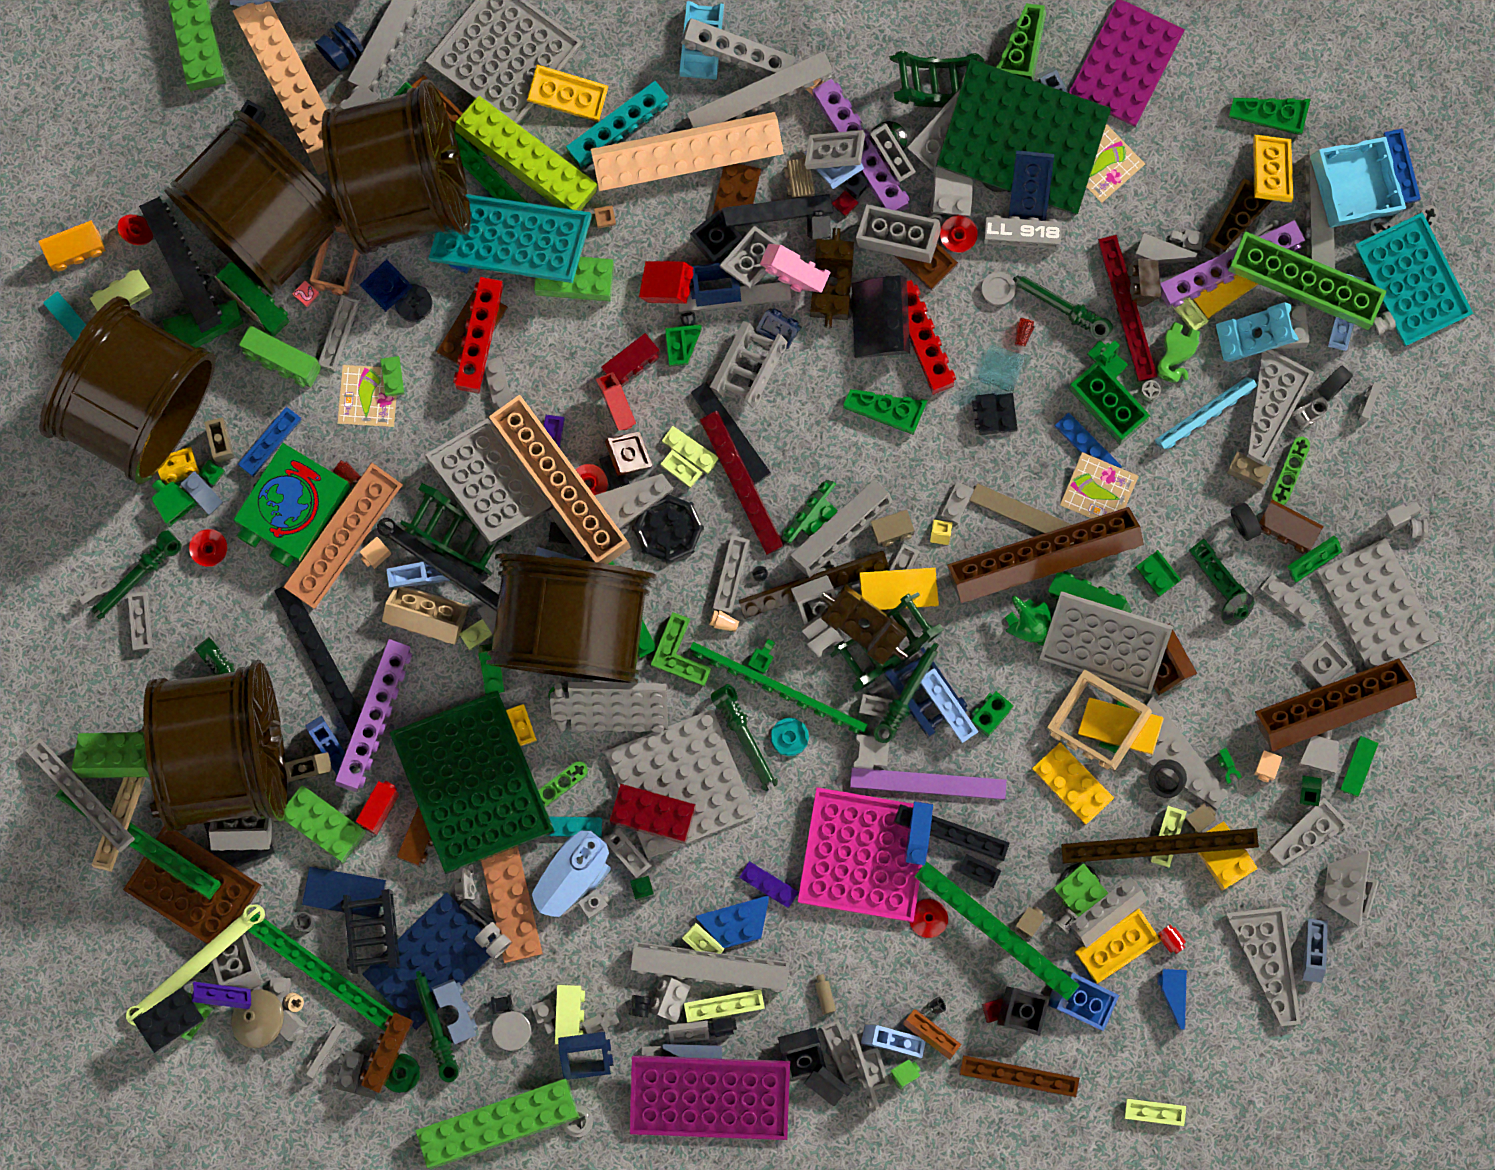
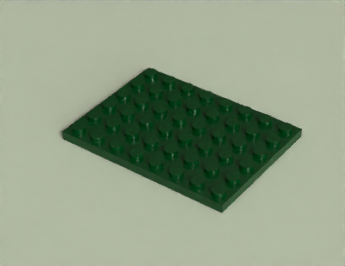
M970 59L936 167L1011 192L1016 150L1054 154L1048 206L1077 215L1111 108Z
M498 691L389 732L445 875L555 833Z

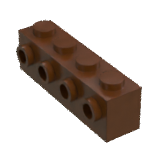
M395 1012L393 1016H388L385 1023L387 1029L384 1034H380L376 1043L379 1047L376 1052L373 1051L368 1060L371 1063L368 1071L364 1069L360 1077V1081H363L362 1086L381 1094L414 1021Z

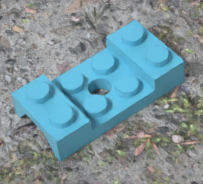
M687 1L684 30L691 18L722 29L724 4L712 7L701 6ZM716 42L717 47L720 48V42ZM682 44L680 77L717 80L719 58L706 56L702 51L696 49H687Z
M1284 302L1268 307V310L1216 324L1223 360L1232 362L1299 341L1298 336L1292 329L1289 316L1291 304ZM1261 328L1262 335L1259 338H1256L1255 331L1256 329Z

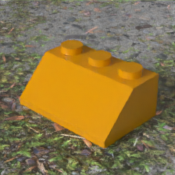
M92 220L38 241L49 266L53 271L58 272L65 270L71 264H81L85 261L84 259L89 257H99L102 255V252L106 251L99 231Z

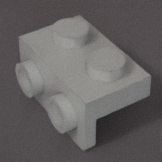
M663 976L658 982L656 995L650 1003L649 1013L677 1023L691 986Z

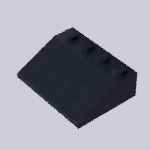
M897 275L851 283L854 358L910 354L907 278Z

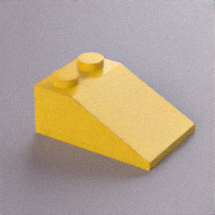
M1223 821L1207 832L1230 829ZM1245 849L1198 853L1222 891L1258 869Z

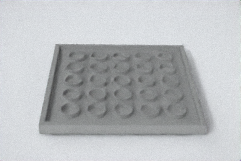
M475 0L427 58L426 64L472 98L476 99L478 96H481L515 123L519 124L534 105V103L527 101L536 65L561 72L583 45V42L526 0Z
M713 709L668 726V729H664L661 733L653 732L605 751L619 787L620 784L696 804L686 844L756 817ZM636 831L647 860L685 845Z

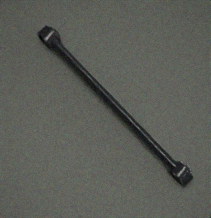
M383 518L378 522L377 531L381 536L391 539L497 611L499 594L414 536L405 532L392 519ZM385 522L393 523V529L387 526ZM381 527H384L390 533L383 534L381 531Z

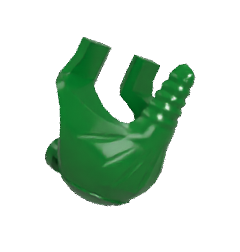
M1012 596L1013 605L1018 611L1020 618L1018 619L1013 612L1005 617L1009 625L1006 632L1024 641L1036 642L1038 645L1043 646L1051 624V616L1047 604L1043 601L1038 605L1031 599L1023 602L1017 596Z

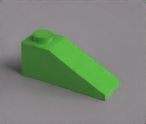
M907 1060L892 1069L889 1074L899 1089L902 1090L920 1077L919 1072L921 1069L915 1061L911 1063L910 1060Z

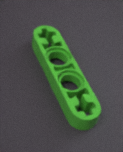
M1301 436L1294 440L1271 495V500L1273 499L1282 505L1288 502L1310 449V442L1307 438ZM1304 442L1306 448H1303L1299 455L1292 454V451L1296 453L1299 448L1296 443ZM1296 458L1299 461V466L1292 468L1289 465L1290 459ZM1285 475L1290 476L1292 484H1283L1282 477ZM1282 488L1288 489L1289 492L1285 490L1283 494L1285 500L1277 501L1278 498L1275 495H1279Z
M583 762L573 763L538 790L542 801L545 802V808L587 776L588 768ZM576 766H578L579 768L584 767V769L582 770L583 775H580L579 773L574 776L576 780L573 782L571 777L567 773L569 771L571 772V774L575 773ZM562 777L569 779V785L565 788L558 785V781ZM546 789L553 790L554 796L551 799L547 800L543 797V792Z

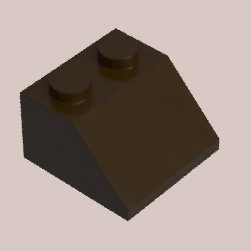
M1137 259L1130 263L1128 274L1130 276L1132 301L1139 307H1144L1161 297L1158 260Z

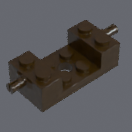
M833 228L832 239H817L814 268L828 270L830 272L828 278L834 277L838 281L835 286L828 285L826 281L822 292L812 291L810 317L825 318V328L828 326V321L829 328H832V319L848 320L854 242L841 240L840 228H837V235L836 228Z
M846 584L834 598L826 592L820 596V599L829 604L822 613L821 619L836 631L839 628L866 648L869 656L881 665L894 654L902 661L905 660L908 654L902 651L899 646L906 637L907 630ZM866 618L869 620L870 625L865 628L861 627L859 620Z

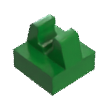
M208 460L198 475L215 486L225 473V470L211 460Z

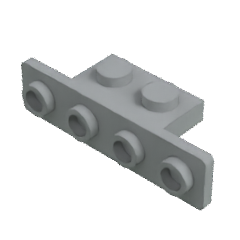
M854 1033L847 1040L848 1047L855 1056V1059H853L856 1070L860 1071L861 1078H859L862 1089H865L867 1097H865L866 1104L874 1112L880 1109L874 1090L890 1086L878 1048L862 1052L857 1035Z

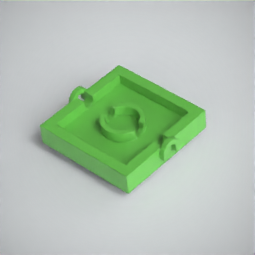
M1084 863L1053 888L1063 900V905L1066 908L1069 907L1078 917L1108 894L1096 875L1092 874Z

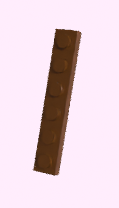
M963 1055L960 1075L1074 1098L1077 1097L1080 1080L1078 1077Z

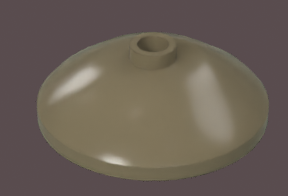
M262 989L251 991L250 1009L234 1007L231 1026L235 1038L242 1045L249 1048H262L270 1044L278 1036L283 1025L284 1012L282 1004L277 996L269 991Z

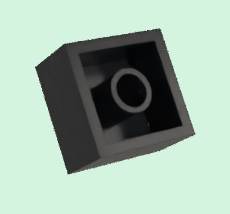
M720 210L690 233V240L711 264L722 262L743 239L734 227L725 228Z
M1006 986L997 1025L1040 1036L1050 997Z

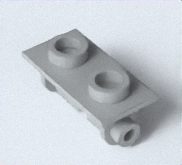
M473 865L454 871V879H461L460 883H455V897H457L458 901L465 899L475 900L476 888L473 882Z

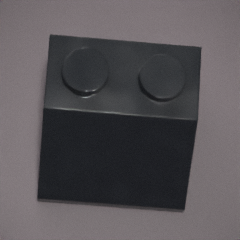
M816 1027L778 1037L783 1061H790L789 1081L809 1076L817 1064L826 1069Z

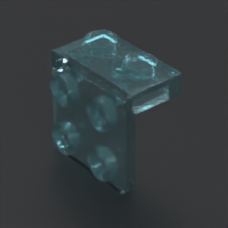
M991 345L980 369L978 380L986 385H995L1001 390L1014 392L1025 357Z

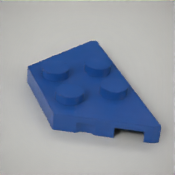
M765 896L696 915V918L724 949L762 938L769 897Z

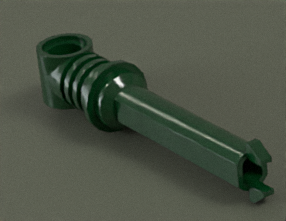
M1017 275L1013 278L1018 287L1068 315L1072 325L1079 326L1081 324L1082 328L1085 326V330L1089 329V332L1095 338L1103 339L1112 332V322L1107 318L1096 317L1095 313L1092 315V312H1088V309H1086V305H1073L1026 276L1021 277ZM1098 324L1105 326V333H1101L1098 330Z
M162 531L156 538V546L153 545V549L148 550L149 553H141L139 564L97 605L93 606L92 612L94 614L98 610L101 612L96 616L98 619L105 618V615L148 573L157 572L160 566L159 563H163V559H167L166 556H175L180 552L182 544L171 531Z
M210 637L194 648L203 661L208 663V667H211V671L214 670L213 673L215 675L235 672L234 663L226 661V657L223 658L224 654L221 653V650Z
M934 643L932 647L926 649L899 698L888 703L889 712L886 711L885 713L887 716H883L884 720H881L874 730V737L878 742L887 743L892 741L898 731L897 727H900L899 723H902V719L910 715L908 704L939 653L936 651L939 646L938 643ZM882 728L889 730L888 738L881 736Z
M726 684L711 693L712 703L716 708L723 709L721 712L722 714L725 713L724 718H727L726 727L735 731L763 785L761 789L768 791L769 789L766 784L772 781L775 787L777 786L778 779H774L747 727L748 721L746 718L748 715L744 714L743 711L740 712L741 707L738 708L739 703H735L738 699L736 690L732 685Z
M420 970L416 972L417 979L414 980L433 1038L430 1042L431 1047H429V1050L433 1051V1054L436 1053L434 1057L438 1059L436 1063H439L437 1067L440 1078L445 1082H452L457 1079L460 1073L456 1059L453 1060L455 1055L451 1054L453 1050H450L453 1041L443 1033L427 978L422 976ZM446 1067L454 1069L453 1077L445 1075L444 1069Z

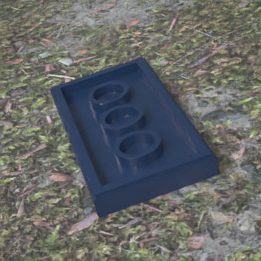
M1016 150L1008 219L1015 216L1022 220L1038 218L1039 221H1046L1054 154Z
M309 867L302 905L342 912L341 900H343V895L351 896L352 901L378 898L379 895H382L381 890H385L386 880ZM381 906L354 908L352 911L354 915L375 918L380 916Z

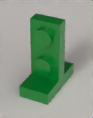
M1099 340L1087 353V356L1095 363L1100 360L1115 378L1128 366L1117 355L1120 344L1115 340L1111 344L1107 343L1106 345Z
M493 643L479 645L478 650L485 695L497 691L499 693L505 692L501 667L486 664L487 660H491V656H488L487 653L492 651Z

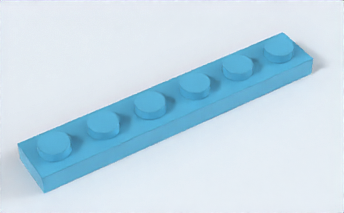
M1249 377L1244 378L1155 439L1156 444L1163 449L1171 448L1176 444L1177 440L1189 436L1193 429L1202 427L1207 423L1208 419L1221 414L1224 408L1236 404L1237 399L1252 393L1253 389L1257 386L1255 380Z

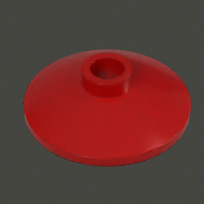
M134 214L125 215L117 223L119 235L130 244L146 245L154 237L145 218Z
M965 216L950 217L943 223L940 232L942 244L948 250L956 253L970 250L975 245L978 236L976 225ZM960 233L962 238L957 239L955 234Z
M585 464L575 469L584 482L586 480L591 482V486L588 488L594 496L606 492L608 480L600 467L593 464Z
M213 529L199 531L193 536L189 544V552L192 559L204 567H212L219 564L225 558L228 549L224 536ZM208 546L213 547L211 552H206Z
M924 899L917 902L914 921L910 922L911 928L916 934L924 938L939 936L948 924V913L945 907L933 899ZM928 914L932 915V921H927L925 916Z

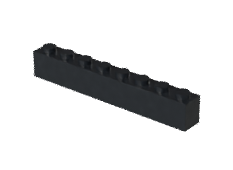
M159 196L140 205L142 214L201 333L222 324L220 319L222 312L218 305H213L212 301H215L211 290L206 291L205 286H207V282L203 275L199 277L197 272L200 271L196 260L191 261L190 257L193 254L189 246L184 247L182 242H185V238L181 231H176L175 228L178 227L174 216H169L168 213L171 210L167 202L163 203Z

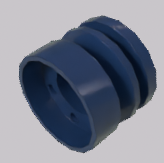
M338 21L334 25L335 29H329L332 39L323 34L314 44L329 64L341 72L350 64L346 55L355 59L357 58L355 52L361 54L364 49L356 35Z

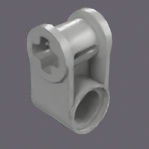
M1317 398L1295 410L1291 416L1295 417L1302 431L1323 418L1329 409V405L1325 399ZM1317 404L1322 405L1324 411L1317 412L1314 406Z

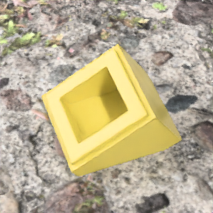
M933 520L930 542L949 545L952 522Z

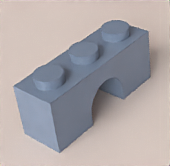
M452 979L432 987L440 1008L452 1005L457 1009L455 1020L446 1024L453 1043L457 1044L476 1036L475 1030L478 1028L474 1018H469L467 1012L471 1010L467 1000L463 1001L460 994L463 993L460 983H456Z

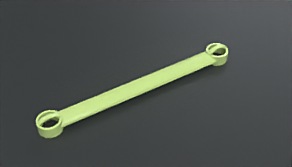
M257 904L247 906L244 913L138 1005L130 1007L126 1013L127 1021L135 1025L133 1022L135 1017L146 1012L180 989L254 924L262 922L265 917L264 909ZM257 907L254 911H252V912L248 915V912H249V910H250L251 908ZM260 911L258 921H251L250 919ZM136 1008H139V1010L131 1016L132 1011Z

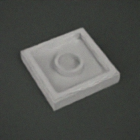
M1327 636L1298 661L1319 687L1333 683L1352 666V663Z

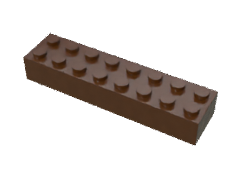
M1398 658L1257 710L1255 715L1258 728L1273 752L1416 699L1415 682Z

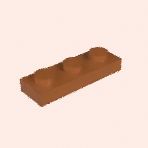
M915 1009L903 1023L904 1026L949 1060L962 1045Z

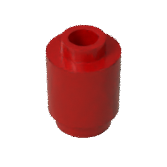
M1171 924L1158 933L1161 937L1159 939L1170 954L1173 952L1178 954L1186 948L1183 945L1186 943L1185 939L1176 927L1173 928Z

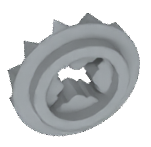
M576 1105L579 1117H585L581 1121L582 1129L577 1125L570 1126L569 1124L573 1121L562 1124V1127L568 1135L582 1137L591 1130L593 1117L587 1108Z

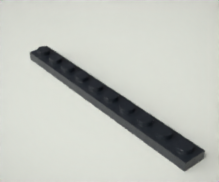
M283 586L274 590L349 732L353 735L361 711L305 606L299 598L287 591ZM366 730L363 732V735L366 738H371L373 733L370 730ZM359 748L362 756L367 753L366 749Z

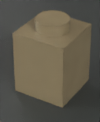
M1203 804L1186 817L1184 821L1194 833H1200L1216 820V813L1210 806Z

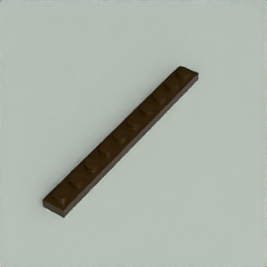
M1257 828L1066 843L1061 844L1063 864L1251 849L1259 848Z

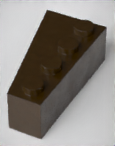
M1243 178L1234 190L1204 247L1219 256L1222 255L1273 200L1255 198L1254 183Z

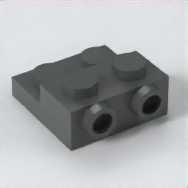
M348 1050L345 1051V1054L341 1053L338 1065H341L340 1073L336 1072L333 1084L336 1085L335 1089L375 1099L377 1092L362 1086L363 1081H360L364 1069L368 1071L371 1064L368 1062L370 1056Z

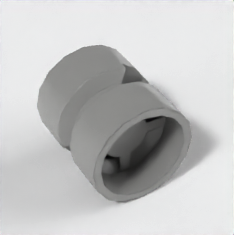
M493 922L487 925L475 938V941L482 948H487L486 952L492 959L499 957L512 943L505 934H500V929ZM494 937L495 939L490 943L489 940Z

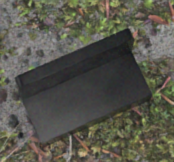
M817 1064L804 1082L805 1085L832 1106H835L843 1095L849 1096L852 1092V1089L819 1064Z

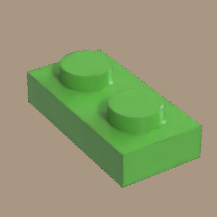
M400 357L382 358L381 367L385 396L405 394Z

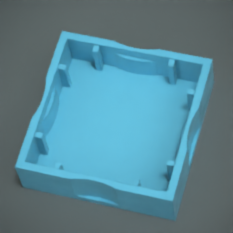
M1386 137L1362 141L1355 145H1340L1319 149L1310 156L1330 228L1393 216L1406 209L1400 184L1394 173L1393 160Z

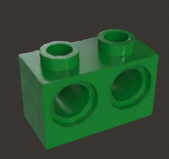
M997 691L993 695L989 693L983 700L984 706L981 709L977 707L971 714L973 725L988 738L1014 707ZM998 701L1002 704V709L994 710L991 704ZM987 716L990 723L983 725L980 723L979 718Z

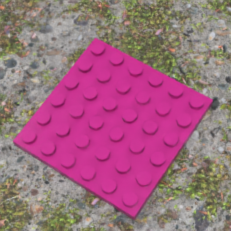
M817 787L797 903L913 922L920 883L915 878V875L922 868V865L905 862L904 855L909 828L893 823L900 804L913 808V804Z

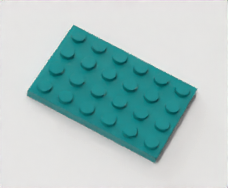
M1423 212L1354 245L1373 285L1386 290L1382 303L1386 311H1389L1396 323L1395 329L1404 347L1474 314Z

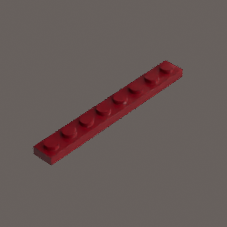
M1117 235L1098 239L1138 383L1157 378V373L1137 304L1132 301V295L1130 294L1131 283Z
M718 411L700 419L766 555L783 548L784 544Z

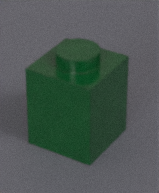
M1302 775L1299 804L1319 806L1322 778Z
M649 875L630 881L636 902L655 897Z

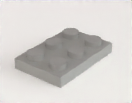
M864 131L809 135L805 159L806 169L861 165L865 139Z

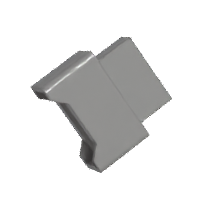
M1417 502L1406 507L1403 503L1386 511L1387 515L1382 520L1389 533H1392L1407 526L1412 518L1418 516L1421 509Z
M821 613L804 626H801L802 632L806 635V644L817 657H820L822 651L832 643L844 640L839 628L836 631L821 619Z
M857 735L856 742L860 747L859 758L854 762V768L873 770V766L887 767L889 742L880 743L876 741L874 736Z

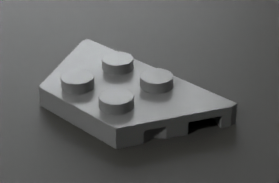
M1364 851L1330 863L1327 869L1323 903L1357 926H1361L1370 851Z

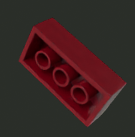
M620 784L610 823L686 844L696 804Z

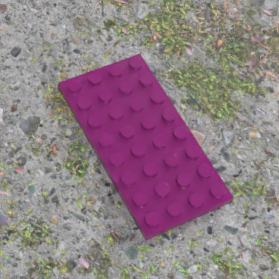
M632 1055L630 1134L787 1140L790 1061Z

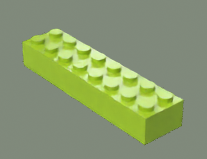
M478 96L456 121L455 131L557 208L581 211L596 194L598 186L596 182L481 96Z

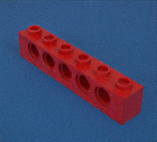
M480 277L479 282L475 283L474 293H476V297L470 304L472 314L471 318H467L466 322L467 336H463L461 347H464L463 353L459 354L457 365H460L459 371L455 372L453 383H456L457 390L477 394L480 392L504 288L503 282L500 280ZM486 295L491 297L489 302L481 301L482 297ZM484 313L487 315L484 320L477 319L479 314ZM477 331L483 333L480 338H474L473 334ZM471 350H478L479 352L476 356L472 357L469 355ZM472 367L475 369L472 374H465L467 368Z
M910 280L907 281L908 299H912L915 304L908 306L909 337L931 392L934 395L954 387L956 376L954 371L948 368L947 363H949L947 354L941 351L940 346H942L939 336H935L933 329H935L934 323L931 318L928 319L925 313L928 312L924 301H920L918 296L921 295L919 287ZM919 316L922 321L915 323L912 321V318ZM926 333L929 338L922 340L919 338V335ZM933 350L936 352V356L928 357L926 352ZM940 367L944 372L942 374H935L933 369Z

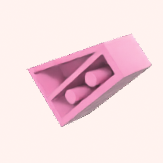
M768 244L760 262V265L766 268V272L778 276L779 281L791 285L790 288L797 292H801V290L822 292L830 274L826 269L818 270L814 268L815 263L809 261L807 264L800 259V255L777 244Z

